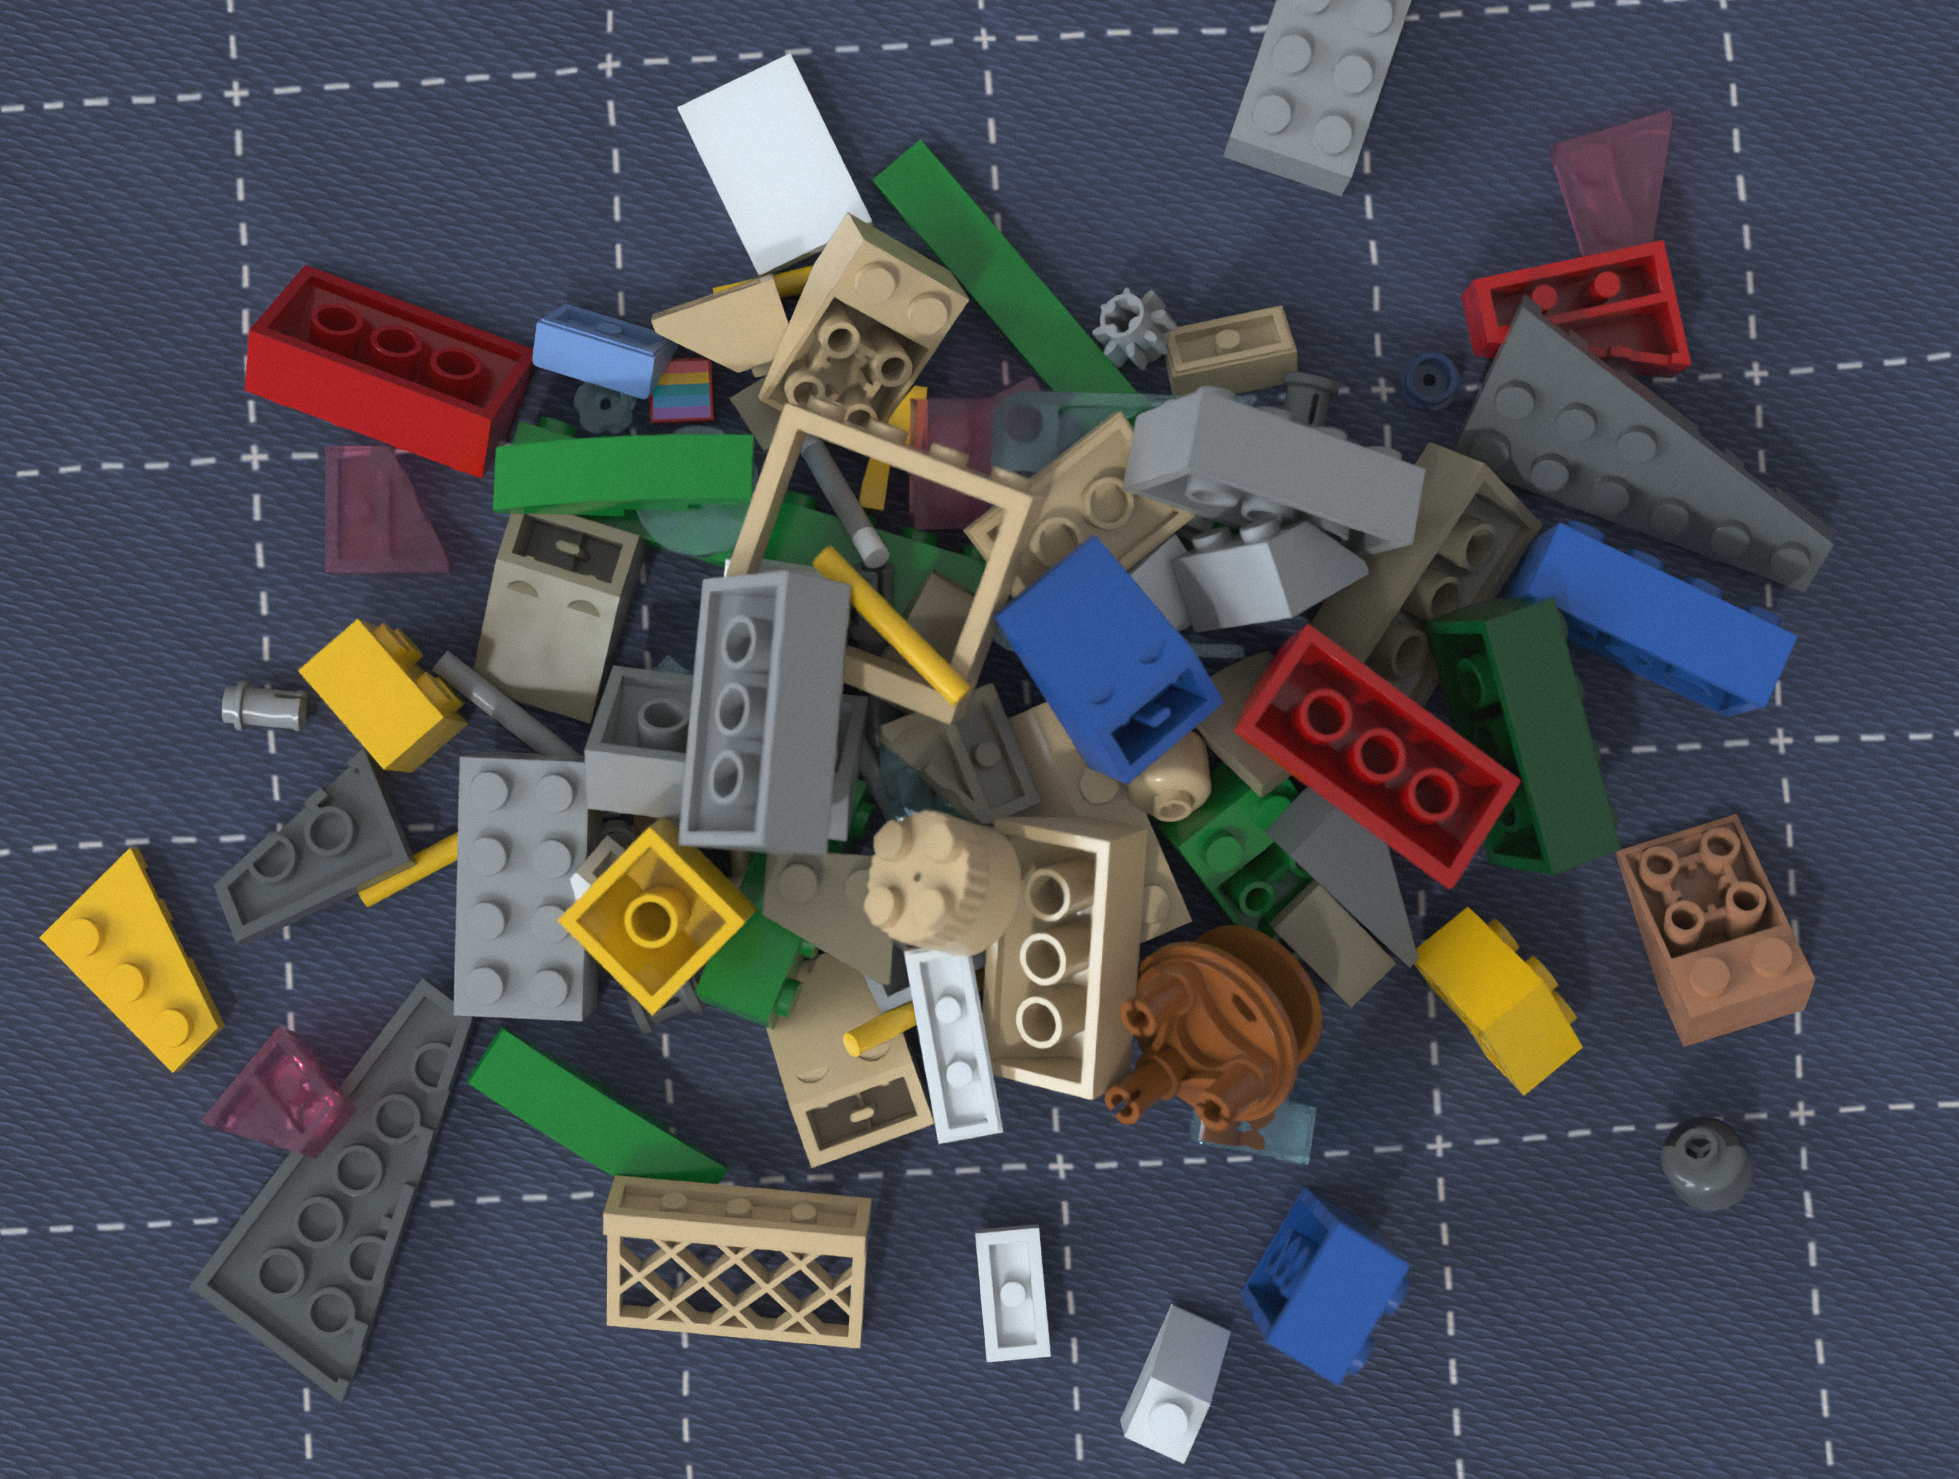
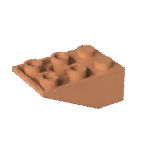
M1737 814L1616 851L1618 864L1659 993L1683 1047L1805 1010L1815 977Z

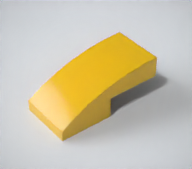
M914 386L887 422L909 432L905 443L919 448L928 387ZM870 457L859 490L858 502L864 512L880 515L884 510L890 464Z

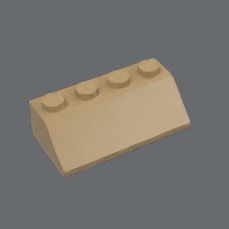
M1093 817L994 819L993 829L1001 833L1010 842L1017 855L1021 871V892L1015 915L1007 930L998 941L986 949L982 1016L993 1075L1093 1100L1106 1093L1111 1086L1119 1083L1131 1071L1133 1034L1128 1031L1121 1020L1120 1007L1121 1004L1136 995L1148 828Z

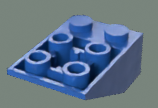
M1090 535L992 615L1087 766L1094 771L1125 784H1129L1224 703L1194 650L1095 535Z

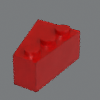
M1664 240L1475 279L1461 294L1473 354L1476 357L1495 358L1524 295H1527L1543 308L1542 315L1563 331L1567 332L1571 329L1589 343L1588 350L1614 370L1624 369L1629 374L1673 378L1692 365Z

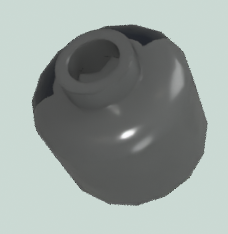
M1705 1116L1687 1119L1674 1127L1664 1140L1661 1152L1663 1172L1679 1198L1693 1208L1710 1212L1728 1209L1741 1201L1750 1189L1754 1174L1751 1156L1737 1131L1722 1120Z

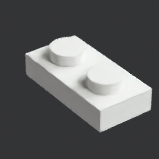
M1039 1224L975 1230L987 1362L1051 1357Z

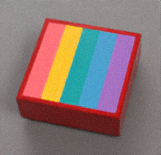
M706 357L671 359L654 392L650 395V419L653 426L716 423L713 360Z

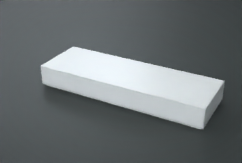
M918 946L904 948L938 1143H947L1003 1132L972 956H954Z

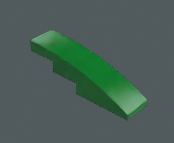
M725 434L613 436L496 447L493 511L495 513L625 516V510L688 511L689 504L750 506L753 498L754 436Z
M503 1026L467 1079L468 1084L613 1177L619 1175L719 1184L728 1170L721 1160L670 1132L665 1123L615 1096L608 1086Z

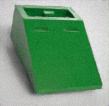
M1223 762L1210 772L1212 790L1207 801L1202 806L1191 812L1188 817L1179 821L1166 822L1155 817L1151 821L1231 925L1248 927L1271 937L1299 961L1301 957L1273 930L1269 923L1314 878L1265 833L1266 829L1299 796V793L1287 778L1261 798ZM1335 899L1352 918L1355 917L1337 899Z

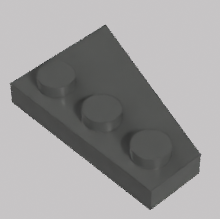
M362 748L347 762L349 768L326 789L320 787L303 802L305 808L277 834L270 833L213 885L236 943L246 946L417 865L375 760L365 748Z

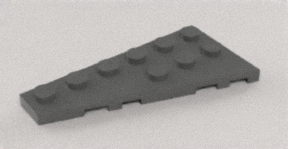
M1524 295L1455 440L1452 451L1485 463L1501 481L1806 592L1834 546V530L1777 486L1769 488L1744 469V461L1727 448L1723 451L1719 450L1699 434V427L1624 369L1614 370L1588 350L1589 343L1571 329L1567 332L1563 331L1542 315L1543 308L1527 295Z
M424 977L419 981L189 1286L190 1289L340 1403H343L349 1397L477 1016L454 1015V996L428 977Z

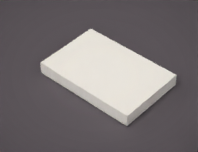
M791 53L677 107L759 277L771 273L773 275L823 251L847 212L873 226L872 219Z

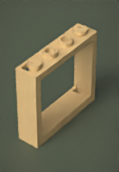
M810 396L807 406L804 404L785 403L725 577L758 574L807 433L1007 509L950 665L972 687L971 691L962 701L953 707L920 673L845 644L842 675L844 683L947 724L963 719L998 626L992 615L1006 604L1045 496L1029 491L1028 487L1031 479L1018 475L1009 469L994 465L991 475H987L966 467L970 455L954 448L932 442L929 452L906 444L905 441L909 432L899 427L875 419L870 420L868 429L844 420L848 409L841 405L829 403Z

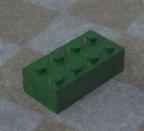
M1554 597L1487 599L1423 621L1453 731L1521 780L1483 840L1489 864L1555 875L1621 850L1616 832L1618 825L1617 812L1612 801L1606 795L1599 768L1601 765L1600 748L1589 731L1583 708L1585 700L1584 688L1572 667L1566 644L1568 627L1564 616L1557 609Z

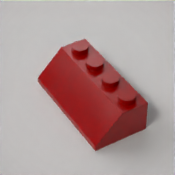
M304 265L249 329L245 391L482 479L495 461L496 447L505 446L536 365L533 364L532 360L533 349Z
M1306 624L1283 642L1249 692L1233 729L1244 740L1448 889L1455 886L1521 782L1515 775L1309 624Z

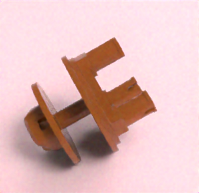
M1237 925L1219 926L1208 930L1194 942H1176L1159 948L1149 955L1138 967L1136 995L1125 1001L1120 1007L1121 1020L1128 1031L1135 1035L1142 1055L1135 1062V1069L1119 1083L1107 1090L1104 1100L1109 1110H1112L1121 1101L1125 1102L1126 1106L1114 1117L1121 1123L1128 1125L1136 1123L1159 1100H1168L1175 1095L1193 1106L1201 1122L1216 1131H1223L1232 1121H1252L1267 1116L1288 1098L1294 1088L1299 1065L1311 1056L1321 1037V1006L1311 979L1301 964L1286 948L1271 937L1248 927Z

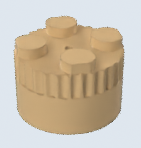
M923 810L921 813L913 812L910 817L904 816L900 822L889 820L875 835L874 849L876 854L872 857V866L869 869L870 879L867 883L869 894L864 902V910L874 926L881 927V930L888 933L890 938L896 939L898 942L965 957L988 949L1007 930L1019 903L1021 871L1012 845L1001 833L994 829L937 811Z

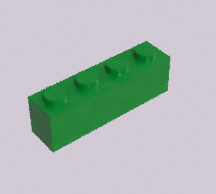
M858 779L856 800L847 841L828 839V853L847 854L854 838L863 841L866 837L876 812V805L869 803L871 794L867 782ZM754 852L739 890L758 910L709 958L695 994L704 1003L774 1030L779 1016L788 1019L797 1004L803 983L795 980L804 956L813 959L819 948L762 915L767 853Z

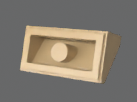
M1282 305L1180 326L1168 332L1169 342L1167 348L1169 352L1167 355L1164 354L1174 400L1192 394L1199 387L1203 386L1220 387L1234 394H1240L1283 385L1284 373L1297 372V349Z

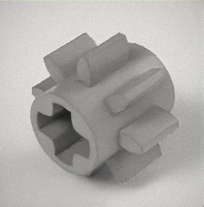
M1124 288L1123 294L1113 297L1107 304H1102L1100 307L1102 310L1100 316L1101 326L1093 330V335L1105 347L1103 354L1118 368L1130 358L1142 371L1146 369L1148 363L1157 360L1162 354L1167 355L1169 352L1167 348L1169 342L1168 332L1177 328V323L1164 310L1165 303L1154 291H1148L1140 300L1129 288Z

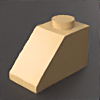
M772 273L652 314L651 319L655 333L737 373L751 369L754 377L768 374L789 325Z

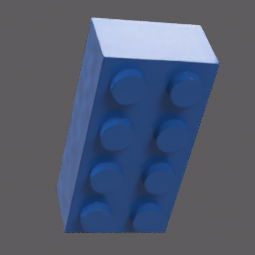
M1570 521L1567 526L1559 523L1531 542L1504 598L1554 597L1557 609L1564 616L1568 627L1567 642L1726 718L1766 707L1798 638L1797 635L1780 628L1782 620L1777 615L1751 605H1746L1744 610L1723 601L1721 600L1723 592L1718 587L1693 577H1687L1685 582L1663 572L1664 563L1645 552L1628 549L1625 554L1603 543L1605 540L1603 533L1584 523Z
M1304 1186L1239 1295L1267 1343L1339 1386L1347 1371L1355 1375L1367 1361L1375 1339L1369 1336L1381 1314L1385 1312L1391 1315L1404 1299L1410 1285V1279L1405 1277L1410 1265L1369 1224Z

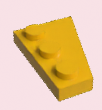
M129 848L39 938L174 1073L183 1069L225 1027V1024L193 959L187 957L170 922L173 918L164 899H159L145 871L148 866L139 848Z

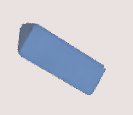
M565 303L537 322L532 360L533 364L537 367L640 399H647L654 392L676 352L678 344L655 333V330Z

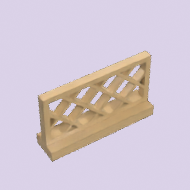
M615 1175L603 1213V1235H607V1326L860 1349L863 1332L868 1232L871 1220L872 1198ZM624 1237L652 1239L661 1248L642 1261L624 1245ZM691 1243L717 1245L725 1254L706 1267L685 1247ZM755 1249L776 1250L783 1252L789 1260L769 1272L750 1253ZM820 1255L853 1257L852 1266L835 1278L829 1275L814 1259ZM670 1258H673L692 1276L674 1290L653 1271ZM734 1264H737L756 1282L739 1295H736L717 1277ZM623 1267H625V1268L628 1270V1272L625 1273L624 1275H623ZM800 1269L820 1287L802 1301L797 1299L781 1284V1282ZM640 1281L660 1300L650 1307L624 1305L623 1292ZM849 1285H851V1294L845 1290ZM704 1287L723 1306L713 1313L696 1311L685 1299ZM765 1293H768L786 1312L777 1318L760 1317L748 1305ZM829 1299H832L849 1315V1325L823 1323L812 1311Z

